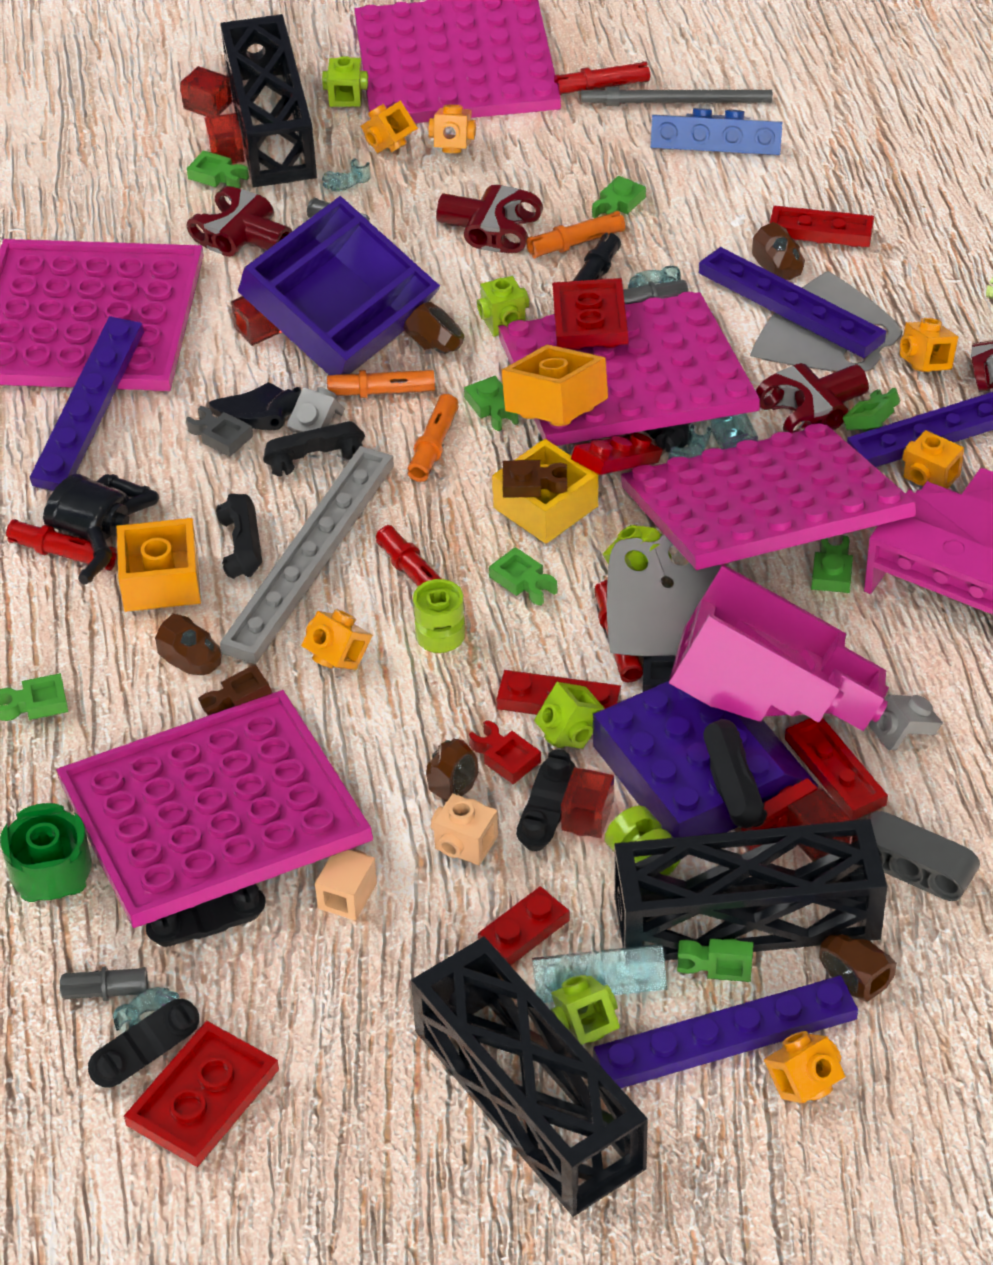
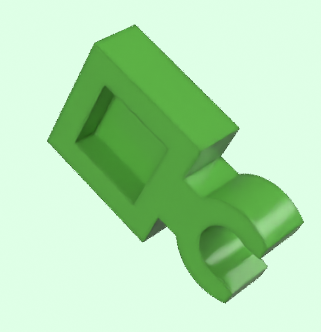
M204 150L186 168L188 179L213 187H217L222 182L226 183V186L241 188L240 178L243 180L249 179L247 166L242 164L232 165L231 158Z
M617 176L600 192V199L593 203L592 217L597 218L602 213L607 215L614 211H620L628 215L646 198V187Z
M496 376L464 387V398L480 418L490 415L491 425L495 430H502V419L504 418L510 419L514 425L519 424L518 414L505 411L503 384Z
M892 388L883 395L881 389H877L870 394L868 401H859L843 417L846 429H862L863 432L882 427L883 422L894 412L893 407L900 403L897 388Z
M843 536L842 544L837 546L831 545L828 542V538L821 539L820 552H815L811 590L850 593L853 555H848L850 544L848 536Z
M516 547L489 566V578L516 596L525 590L529 593L531 602L541 606L544 604V593L541 590H547L553 595L558 593L557 580L551 575L543 574V565Z
M61 673L22 681V690L16 691L12 688L0 689L1 721L13 720L24 712L28 713L29 720L69 712Z
M710 939L709 946H702L696 941L680 940L677 971L685 974L696 973L700 970L708 971L707 979L751 982L754 942H744L736 939Z

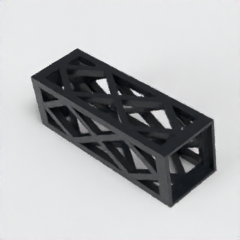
M283 14L221 22L226 76L252 187L316 179L317 171L312 122ZM253 44H260L263 46V48L256 53H251L247 51V49ZM282 75L283 81L277 78L276 76ZM242 80H248L245 86H243ZM264 86L282 96L271 113L253 103ZM291 114L294 120H288ZM251 116L263 124L253 125ZM279 134L294 144L282 165L259 150L269 135ZM302 153L305 164L293 166ZM259 163H261L262 165H264L265 167H267L268 170H261V171H260V164H259Z
M871 819L614 843V900L625 965L677 960L680 940H692L700 943L702 946H709L710 939L724 940L736 938L739 941L754 942L753 952L820 946L829 935L844 934L852 939L881 940L888 886ZM852 836L851 844L832 839L835 837ZM799 844L828 853V855L796 870L771 864V862ZM761 845L742 855L721 849ZM652 855L635 863L634 857ZM687 855L718 864V866L686 881L660 874V872ZM811 903L836 909L807 929L779 919ZM698 914L724 920V922L698 939L668 930V928ZM855 923H860L859 927H849ZM755 929L773 934L767 936L737 938ZM643 940L662 946L643 948Z
M485 937L480 938L411 979L415 1032L572 1217L647 1169L648 1118ZM512 998L517 1000V1006L515 1005ZM489 1006L506 1026L473 1014ZM529 1017L540 1034L530 1029ZM448 1035L457 1041L459 1046V1054L456 1051L451 1040L449 1039ZM480 1043L520 1057L522 1086L515 1084ZM533 1061L538 1062L574 1104L536 1091ZM582 1077L587 1079L588 1087L586 1086ZM600 1097L602 1098L610 1113L601 1109ZM517 1116L526 1121L527 1133L521 1125L520 1121L518 1120ZM550 1124L584 1135L587 1138L570 1148ZM611 1145L622 1158L603 1170L601 1151ZM588 1159H592V1167L582 1164ZM578 1178L586 1180L578 1186Z

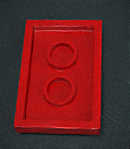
M622 278L552 283L557 347L579 350L583 347L603 346L613 348L618 345L629 344Z
M206 1020L124 1115L125 1124L127 1127L198 1167L279 1071L278 1060Z

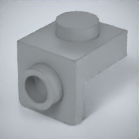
M303 387L286 426L291 431L297 433L329 426L334 413L342 415L345 408L336 400L337 395L322 387H318L316 391Z
M887 695L885 700L888 701L884 713L877 722L871 720L869 727L888 750H897L907 734L935 735L943 722L934 713L932 704L922 696Z

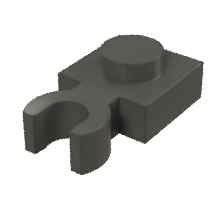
M204 406L198 408L200 420H194L191 417L186 418L187 430L191 434L201 435L203 444L229 457L253 437L251 425L225 412L216 418L213 416L212 411Z

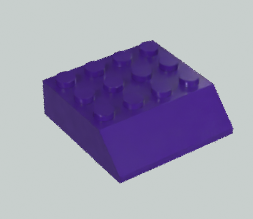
M339 196L245 266L238 292L328 375L351 374L405 331L403 326L407 318L417 307L429 302L439 290L440 285L344 198Z
M669 681L593 714V747L640 806L646 807L662 825V829L667 830L673 838L727 833L738 828L732 822L727 806L717 791L710 770V756L703 736L705 728L720 719L730 720L739 731L746 753V761L749 770L754 776L763 803L778 795L783 788L790 785L794 786L806 778L818 787V784L763 719L759 722L725 710L710 707L669 684Z

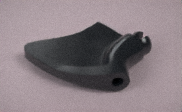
M267 382L243 394L212 400L209 402V409L218 417L225 412L251 425L254 429L278 430L283 426L285 417L292 414L302 390L299 387H295L292 390L286 389L284 391L274 384Z

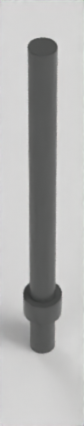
M606 87V90H581V103H606V106H619V103H772L773 93L772 90H619V87Z

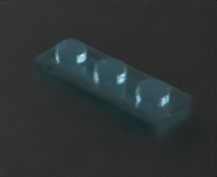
M662 944L532 958L535 993L544 1003L554 1002L551 992L562 988V983L567 979L579 975L592 976L602 985H608L614 995L667 990Z

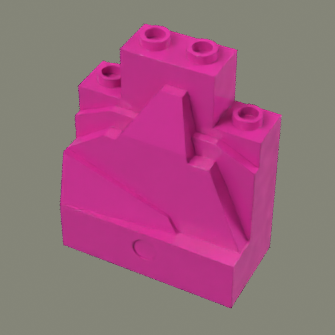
M980 467L962 494L928 481L916 493L909 489L906 494L915 501L916 516L878 525L869 538L864 592L872 594L884 575L889 573L993 615V472Z
M723 564L683 629L669 684L710 707L725 710L759 722L766 716L790 715L794 717L801 714L820 722L824 714H833L862 731L865 730L871 720L877 722L884 713L888 701L884 699L889 689L885 685L886 670L846 648L845 632Z

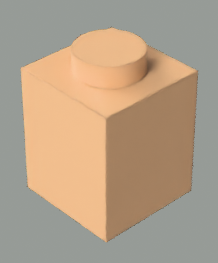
M346 850L330 856L315 882L318 909L356 921L377 884L375 858L359 850Z

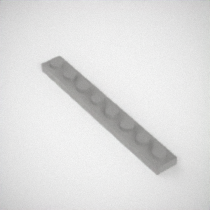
M363 446L358 448L221 640L222 654L252 664H256L394 467L393 455Z

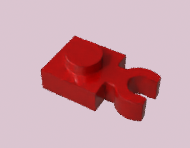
M486 720L483 722L484 734L487 737H479L474 732L469 733V746L477 753L484 754V764L511 784H515L541 763L540 750L513 731L503 737L499 734L498 726L492 721Z

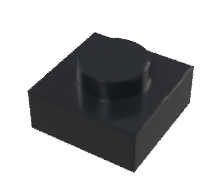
M644 656L643 692L670 680L676 656Z

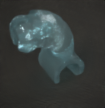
M353 159L350 162L351 173L327 171L322 177V181H325L322 185L324 188L331 189L332 191H343L355 186L357 183L368 182L371 178L370 163L367 162L366 165L359 167L358 159Z
M666 266L661 271H641L630 279L628 288L646 286L650 281L658 284L681 280L680 270L677 266Z
M692 424L687 443L689 447L679 448L673 446L670 448L668 460L674 457L692 459L702 455V452L705 451L712 432L711 428L707 427L705 435H698L694 431L695 425Z
M165 987L150 988L142 992L129 1004H123L115 1009L113 1019L116 1030L119 1031L122 1025L130 1021L129 1028L141 1021V1014L156 1011L169 1001L179 999V994Z

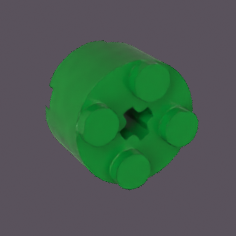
M42 803L24 808L16 814L17 819L9 827L6 824L2 830L0 844L9 880L24 901L55 900L67 895L79 894L86 887V880L92 867V859L84 823L80 816L75 812L74 816L65 811L62 805Z

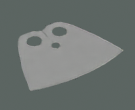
M827 271L802 288L872 324L883 325L888 330L885 342L870 353L863 362L852 363L844 357L847 349L774 313L757 338L750 356L790 365L803 363L809 368L839 371L858 364L864 371H868L880 360L879 352L881 349L893 345L902 332L897 322L883 309L853 286Z
M664 534L653 543L643 542L641 544L643 540L639 538L620 540L611 551L608 565L607 627L610 653L633 656H676L683 629L719 571L720 566L716 565L695 570L690 563L687 565L675 564L668 555L669 548L673 544ZM653 544H660L659 546L650 551V547ZM632 550L642 552L648 559L647 568L643 571L630 569L625 563V555ZM664 576L672 578L674 582L673 587H664L661 584V578Z

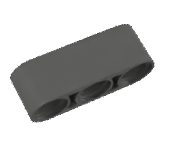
M875 811L868 818L871 819L884 873L944 900L957 901L962 897L980 868V860L972 850L884 811Z

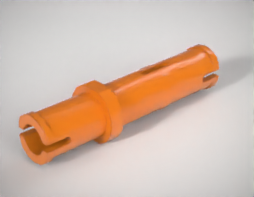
M614 211L613 213L567 227L563 225L555 226L551 232L528 237L526 241L527 249L534 259L555 251L560 253L567 252L571 246L601 238L604 233L610 235V233L614 234L625 231V220L619 211Z
M359 370V374L327 375V389L337 396L360 395V398H367L368 394L435 391L434 370L366 373V370Z
M440 395L423 435L414 444V455L407 469L408 476L414 481H426L434 462L438 461L442 455L443 441L459 407L458 400L453 395Z

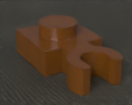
M540 460L503 461V498L541 497V489H548L553 493L567 492V464L553 463L548 467H540Z
M255 664L220 682L223 689L207 692L201 695L198 700L203 711L209 716L272 694V690Z

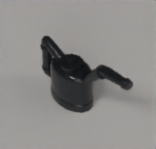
M73 474L64 479L55 488L44 508V524L89 540L93 549L94 558L85 569L81 570L78 576L81 584L86 585L92 582L93 578L110 562L112 551L107 546L105 540L110 536H117V526L129 524L128 515L157 504L159 494L148 486L137 485L121 479L115 474L103 475L97 481L81 474Z

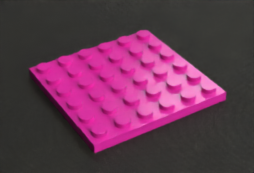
M426 0L424 2H397L392 5H366L354 8L363 71H368V90H366L369 112L383 103L386 108H389L401 100L414 123L429 122L430 118H434L439 108L449 104L461 105L463 109L472 110L471 118L561 109V98L558 85L554 82L555 72L538 0Z
M3 239L0 248V385L74 387L109 316L140 322L144 329L143 336L117 389L171 391L204 257L203 246Z
M683 292L675 297L662 299L653 297L643 302L625 304L629 344L618 345L613 348L594 346L575 350L606 357L608 399L596 405L592 411L585 412L574 418L568 425L554 426L549 421L534 418V421L542 439H547L554 445L560 446L760 411V398L700 292ZM554 314L530 321L515 320L510 322L508 327L504 325L498 326L499 339L510 365L547 344L557 346Z
M811 424L805 427V430L794 432L793 434L790 432H778L765 440L741 441L735 447L723 450L719 448L707 449L702 452V455L694 457H674L669 459L667 463L656 466L640 465L633 468L631 472L621 474L622 488L695 570L916 516L915 501L828 425Z
M284 690L56 769L59 782L74 812L82 819L86 836L133 929L373 841L371 826Z

